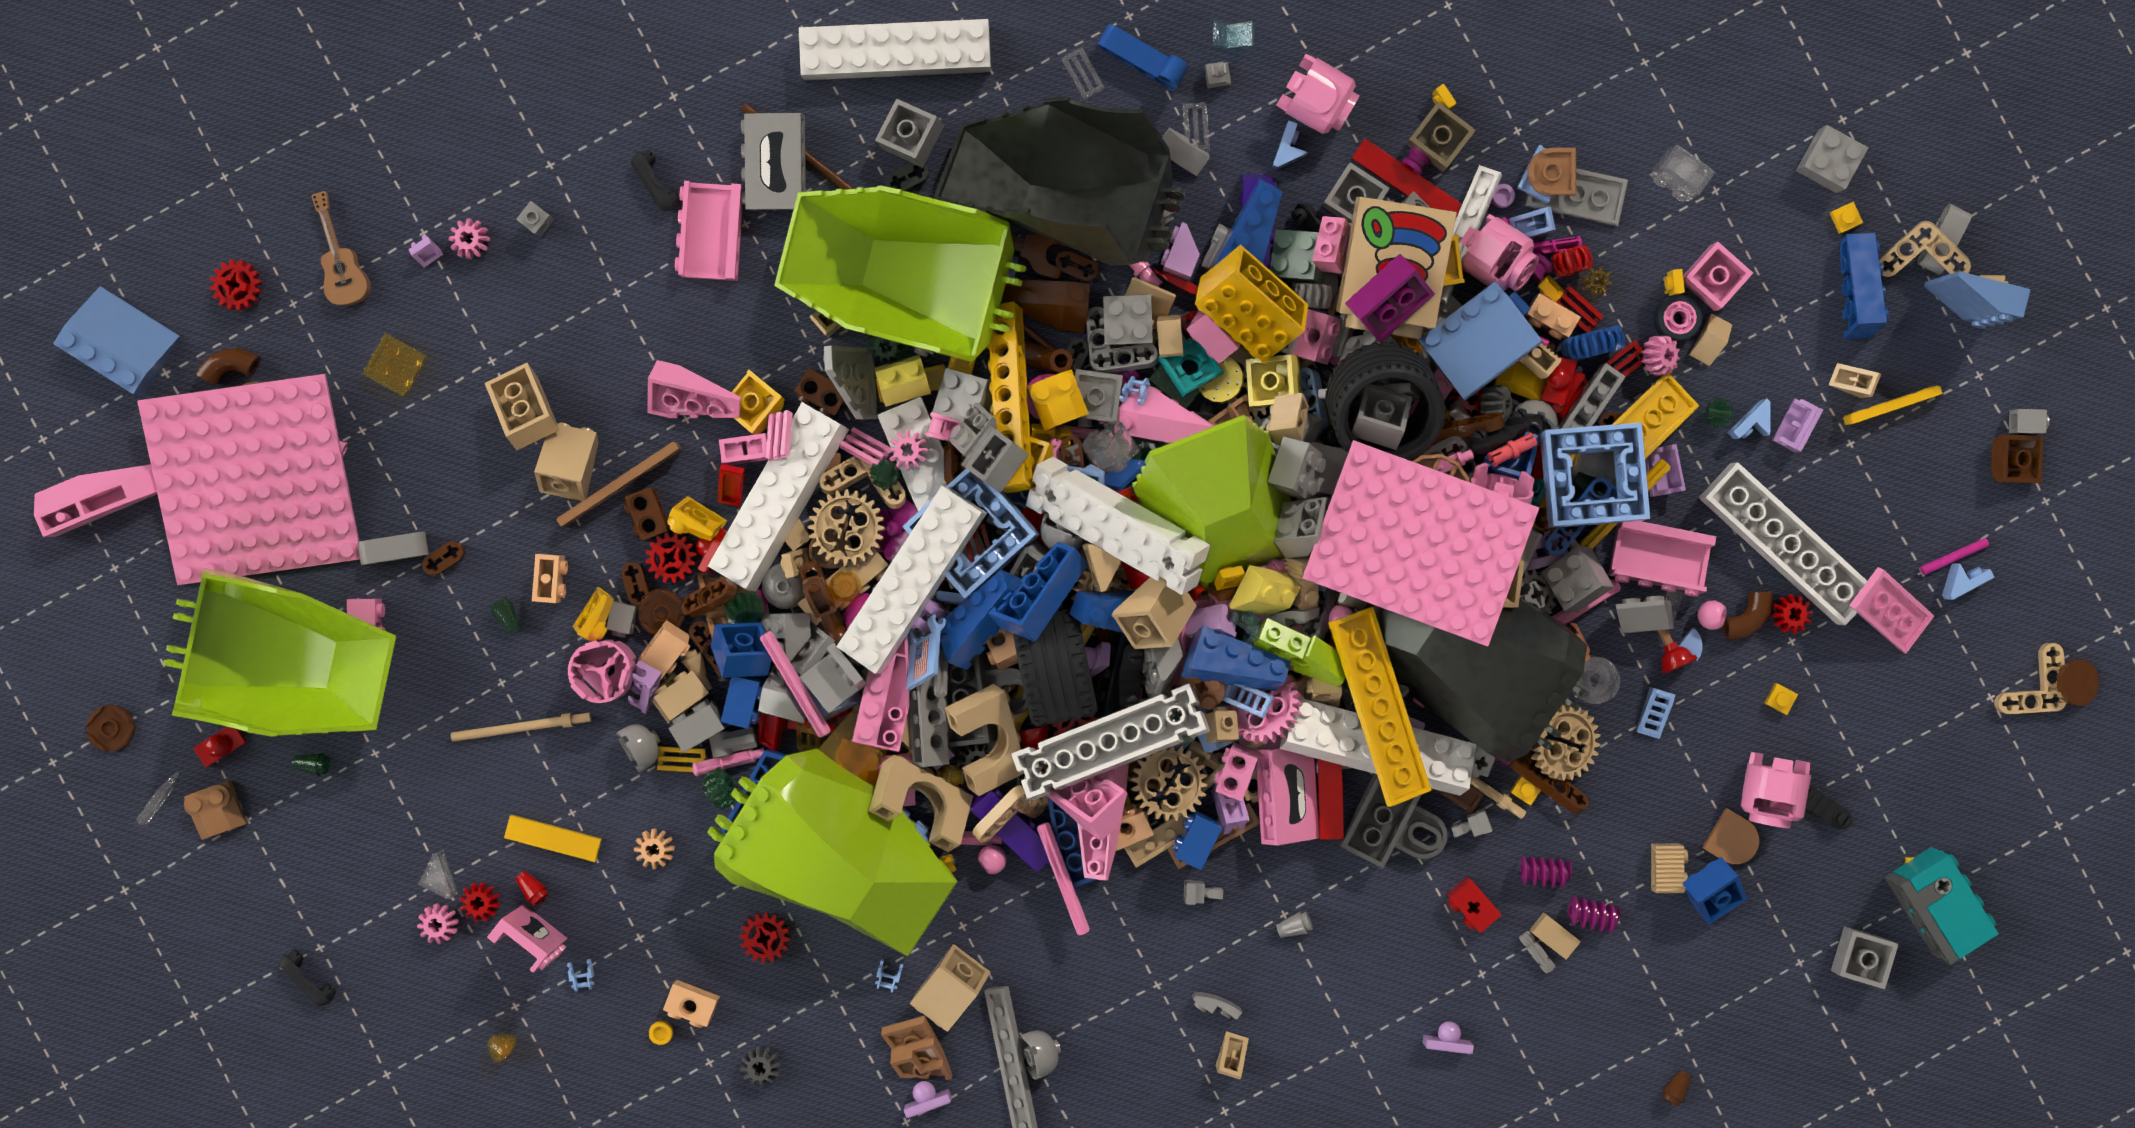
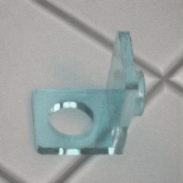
M1218 20L1213 21V44L1224 49L1253 46L1254 23L1225 24ZM1219 28L1221 30V40L1218 35Z
M1233 609L1230 619L1247 631L1243 636L1242 642L1250 644L1258 637L1263 621L1250 611L1244 612Z

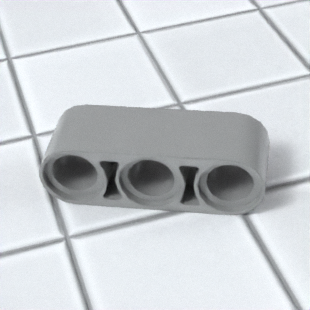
M1948 204L1941 213L1936 226L1958 246L1972 214L1953 204ZM1940 243L1935 247V251L1938 255H1946L1950 251V247L1946 243ZM1926 249L1922 250L1917 264L1940 275L1945 268Z
M425 532L357 542L361 565L429 555Z

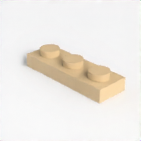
M1180 813L1178 814L1177 821H1174L1173 817H1171L1168 821L1153 828V836L1124 847L1136 868L1171 847L1177 834L1182 835L1184 831L1182 824L1185 818Z

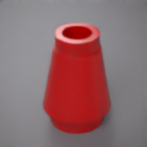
M526 870L515 878L528 903L536 906L549 895L546 891L547 887Z

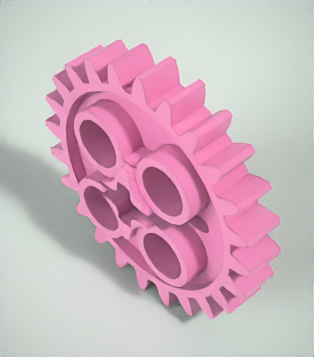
M1287 675L1285 683L1276 691L1267 693L1274 696L1260 725L1257 726V722L1261 717L1233 705L1227 706L1229 711H1237L1238 733L1246 741L1251 740L1253 743L1258 744L1260 740L1266 745L1269 738L1275 743L1276 735L1285 738L1283 731L1286 729L1291 732L1290 723H1298L1294 716L1301 715V712L1296 708L1303 705L1298 700L1302 694L1297 690L1299 686L1293 682L1289 675ZM1241 688L1238 689L1233 700L1237 701L1242 690ZM1246 691L1243 697V700L1241 702L1242 704H1244L1247 699V696L1249 694L1248 691ZM1254 694L1252 698V703L1249 705V707L1251 708L1257 697L1256 694ZM1261 698L1256 710L1261 711L1266 700L1265 698ZM1280 705H1283L1282 709L1279 712H1276L1277 708Z

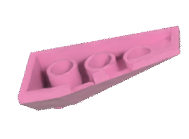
M659 360L656 361L648 377V413L667 418H678L679 415H689L690 418H698L699 415H709L712 418H739L740 396L682 366Z
M1139 385L1134 386L1135 389H1140L1141 387ZM1148 386L1149 394L1144 405H1138V398L1141 399L1138 392H1132L1131 395H1128L1126 401L1120 404L1115 431L1135 437L1172 443L1211 428L1214 425L1193 411H1188L1179 405V402L1175 399L1168 398L1158 388Z
M1092 777L1062 790L1054 789V787L1049 788L1051 794L1047 796L1099 840L1102 841L1119 825L1127 792L1114 782L1106 779L1103 781L1094 780Z

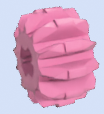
M467 219L465 224L462 221H458L459 229L451 228V231L455 233V236L449 237V241L455 242L452 244L451 249L454 251L458 250L457 255L460 257L466 254L467 259H472L474 254L477 257H481L480 249L488 250V247L483 245L484 242L490 241L489 237L484 236L488 229L485 227L481 228L482 223L479 221L473 224L472 219ZM469 234L474 236L471 238L473 241L470 244L465 242V240H468L466 237Z
M1653 336L1649 338V341L1644 343L1645 350L1641 351L1643 354L1641 362L1645 363L1644 370L1654 375L1672 373L1673 369L1677 368L1676 361L1680 360L1678 357L1680 349L1676 348L1677 341L1671 340V337Z
M906 430V438H903L900 432L896 433L900 441L897 442L894 439H890V443L896 445L895 448L887 449L890 453H896L889 458L890 461L893 462L899 458L900 460L897 462L896 467L901 468L905 462V469L907 471L911 468L910 462L913 463L916 469L919 468L916 460L926 461V458L920 455V452L928 453L927 448H920L921 445L926 443V440L921 439L916 442L920 435L918 432L911 439L910 430ZM908 444H912L911 449L914 453L912 455L908 454V457H905L902 447L904 445L908 447Z
M438 903L434 904L433 908L426 907L424 909L425 914H420L418 917L422 923H419L417 928H424L420 936L429 935L428 942L431 943L436 940L437 944L443 943V940L449 941L452 939L451 934L457 932L456 927L453 925L459 923L458 919H452L456 911L453 910L448 913V905H444L441 908ZM437 920L438 923H442V926L435 925L434 921Z

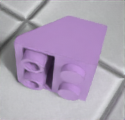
M1182 222L1180 228L1177 226L1174 228L1173 235L1169 241L1173 246L1171 250H1165L1161 265H1164L1162 272L1174 274L1189 282L1200 254L1187 224Z

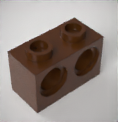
M808 367L794 391L799 394L797 399L809 406L811 402L820 406L818 411L829 418L832 414L838 416L845 405V401L830 379ZM816 382L818 386L816 393L809 395L806 392L807 384ZM836 394L838 397L837 404L832 407L826 404L827 396Z
M649 487L625 496L626 503H624V508L628 516L632 515L635 523L632 525L636 538L640 537L641 541H647L658 535L671 532L655 487ZM641 497L647 501V507L642 511L637 508V500ZM649 519H652L656 525L655 530L651 533L645 529V523Z

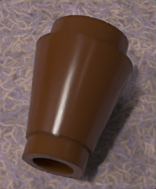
M1679 1070L1662 1090L1664 1092L1662 1098L1679 1107L1680 1103H1684L1692 1076Z

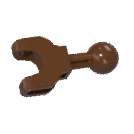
M1026 234L1025 239L1011 235L1014 251L1021 252L1019 258L1029 263L1035 275L1055 281L1061 280L1062 271L1060 268L1048 263L1046 251L1052 246H1067L1039 235Z
M814 561L806 562L800 567L803 593L815 618L821 617L826 628L825 633L835 640L834 643L837 646L848 629L846 626L839 625L834 613L837 611L835 601L821 566ZM808 570H815L818 575L807 578L806 572Z

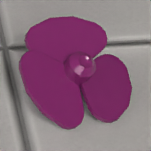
M906 500L901 508H890L892 519L884 509H880L881 511L876 515L877 517L884 518V521L880 522L879 525L885 527V530L879 531V535L883 536L884 540H877L876 543L880 546V549H875L878 552H884L885 558L889 561H893L909 536L902 526L918 513L915 505Z

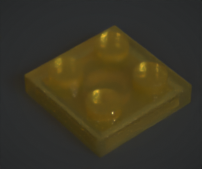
M384 333L362 374L395 393L406 397L428 356L388 333Z

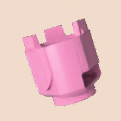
M1305 54L1299 66L1308 71L1307 76L1295 71L1286 87L1296 95L1292 99L1282 94L1276 106L1286 111V114L1321 134L1329 133L1331 128L1339 131L1360 96L1353 92L1356 87L1355 81L1324 61Z
M1490 214L1487 216L1486 225L1481 231L1469 227L1460 240L1468 248L1462 263V269L1486 286H1490L1496 281L1503 291L1508 288L1514 291L1521 289L1529 280L1539 262V257L1533 253L1534 245L1531 238L1499 217H1494Z
M1487 463L1476 466L1470 483L1531 505L1534 494L1532 491L1534 478L1527 472L1521 471L1519 480L1501 474L1487 473L1489 467Z
M610 639L601 642L585 643V646L579 647L574 652L569 661L568 678L572 684L570 687L582 699H587L590 702L605 703L618 699L627 694V691L631 688L633 682L632 674H635L636 656L621 641L614 642V640ZM614 665L615 671L613 675L609 676V668ZM582 678L597 691L596 694L581 680Z
M1751 752L1749 764L1747 763L1741 807L1745 812L1750 813L1749 821L1791 828L1792 821H1800L1804 818L1811 775H1809L1810 763L1796 760L1793 770L1792 760L1774 757L1772 767L1762 765L1763 754Z

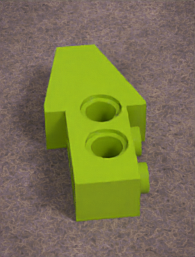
M1268 618L1259 626L1252 646L1291 661L1290 666H1293L1292 670L1336 687H1339L1344 682L1346 676L1338 651L1314 635L1310 638Z

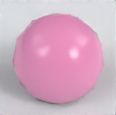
M1715 600L1705 602L1698 610L1697 618L1699 623L1709 630L1721 628L1726 619V607Z
M996 845L983 847L977 857L979 863L988 874L1001 872L1007 861L1004 850Z

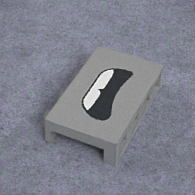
M801 113L744 114V120H741V133L745 135V143L741 145L742 158H745V167H742L741 170L742 181L745 182V191H742V204L749 211L794 210L798 192H806L805 115Z

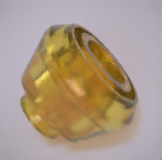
M840 571L831 578L829 589L834 599L842 603H849L858 598L861 593L862 584L855 573Z
M502 1032L499 1035L494 1034L486 1045L489 1047L488 1054L496 1064L503 1063L515 1047L517 1039L514 1035Z

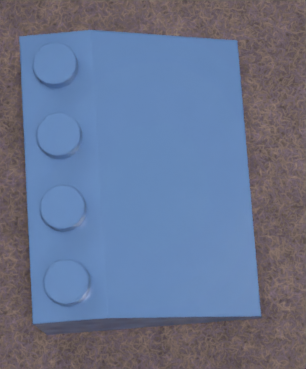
M1960 271L1927 281L1924 285L1926 289L1962 320L1971 322L1972 327L1986 329V326L1994 327L1995 324L2003 325L2004 322H2013L2015 319L2023 318L2031 290Z
M1496 281L1436 325V328H1432L1421 339H1418L1424 352L1464 401L1543 343L1532 326Z
M100 286L68 320L53 344L130 393L144 396L181 336Z

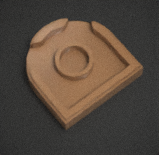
M1547 148L1537 153L1531 159L1527 169L1528 180L1532 188L1539 194L1549 197L1576 196V148Z
M1725 808L1702 848L1718 858L1722 857L1727 863L1742 864L1756 854L1759 847V835L1751 822Z

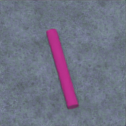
M1983 538L1921 566L1920 570L1923 575L1931 573L1989 547V542L1986 538Z

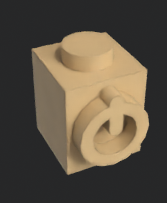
M1227 707L1213 708V712L1204 714L1210 728V732L1206 733L1207 743L1231 742L1239 739L1237 711H1227Z

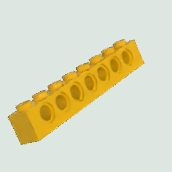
M1014 301L1000 304L999 308L1000 310L1014 313L1013 319L997 315L995 323L1010 327V332L1001 334L1002 331L994 330L991 342L987 346L990 351L988 368L991 373V382L989 383V390L993 400L990 411L991 415L996 419L997 431L1008 439H1013L1017 446L1029 454L1002 490L1006 494L1033 488L1023 309ZM1008 349L1007 354L1003 356L1004 351ZM1009 372L1008 377L1004 379V375ZM1011 394L1009 400L1005 401L1007 395ZM1012 416L1011 422L1006 424L1008 418Z

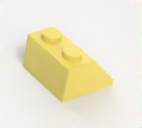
M1292 354L1273 356L1265 363H1262L1258 358L1246 359L1249 407H1271L1276 396L1302 393L1299 356Z
M920 355L874 367L885 407L931 394Z
M1249 565L1229 607L1234 610L1269 616L1290 608L1301 587L1285 572Z

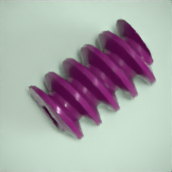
M1521 856L1519 871L1524 886L1531 879L1532 886L1534 887L1537 881L1540 880L1542 887H1545L1547 881H1550L1551 888H1554L1556 882H1559L1560 888L1564 889L1565 884L1570 881L1572 867L1569 859L1565 862L1562 859H1557L1554 863L1552 858H1547L1545 862L1542 857H1538L1535 861L1533 856H1529L1526 861L1525 856Z
M1572 896L1568 904L1567 916L1571 919L1572 926H1575L1579 920L1581 928H1584L1586 923L1589 922L1590 930H1593L1596 924H1598L1600 932H1603L1605 926H1608V933L1612 934L1619 922L1621 909L1619 905L1614 907L1613 904L1609 903L1605 906V903L1601 901L1596 904L1595 900L1590 899L1587 902L1583 897L1578 900L1576 896Z

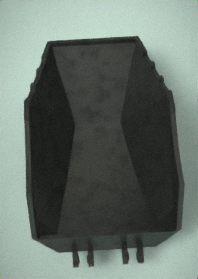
M1069 96L1046 98L1044 103L1032 107L1028 104L1023 105L1022 110L1009 114L1007 111H1003L1001 116L989 120L983 117L961 124L933 199L978 209L1043 238L1079 250L1110 266L1139 263L1149 259L1151 249L1165 251L1169 248V241L1166 238L1172 237L1173 229L1168 226H1159L1164 210L1168 212L1181 210L1182 206L1178 200H1183L1186 194L1182 188L1172 187L1173 177L1170 149L1144 109L1099 107L1072 100Z
M1522 597L1519 599V607L1502 608L1488 647L1370 603L1364 608H1374L1397 683L1408 686V694L1485 752L1504 763L1528 754L1536 742L1544 748L1551 750L1553 747L1551 742L1540 736L1544 730L1554 737L1559 738L1562 733L1558 729L1549 725L1563 702L1575 710H1579L1581 707L1579 703L1568 697L1572 690L1581 697L1587 698L1589 695L1586 690L1576 685L1584 672L1587 644L1562 622ZM1352 608L1353 613L1360 611L1358 609Z

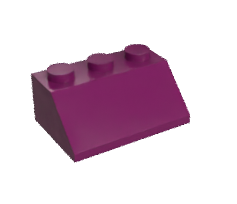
M1399 254L1377 275L1372 277L1357 293L1353 294L1345 304L1376 340L1381 343L1433 297L1435 293L1418 271Z

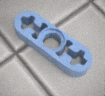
M1303 368L1301 369L1302 393L1307 403L1311 396L1314 395L1316 398L1314 406L1308 408V413H1313L1314 416L1325 420L1318 434L1321 435L1322 431L1328 427L1325 402L1318 398V389H1322L1320 375L1316 370Z

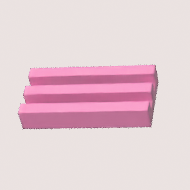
M786 410L784 413L777 412L776 415L773 413L769 414L766 459L773 461L789 457L792 412Z
M854 427L851 429V434L846 435V440L840 443L841 449L877 469L880 468L891 454L887 451L891 447ZM853 443L854 445L862 448L865 452L873 454L874 456L878 457L879 460L867 455L866 453L858 450L850 444Z

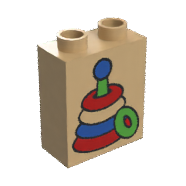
M1356 197L1336 307L1337 312L1347 314L1345 327L1368 331L1347 307L1345 302L1387 266L1390 261L1401 254L1418 271L1435 295L1393 331L1392 334L1421 339L1423 327L1436 328L1457 212Z

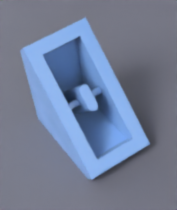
M1551 207L1509 218L1510 225L1529 238L1547 235L1556 230Z

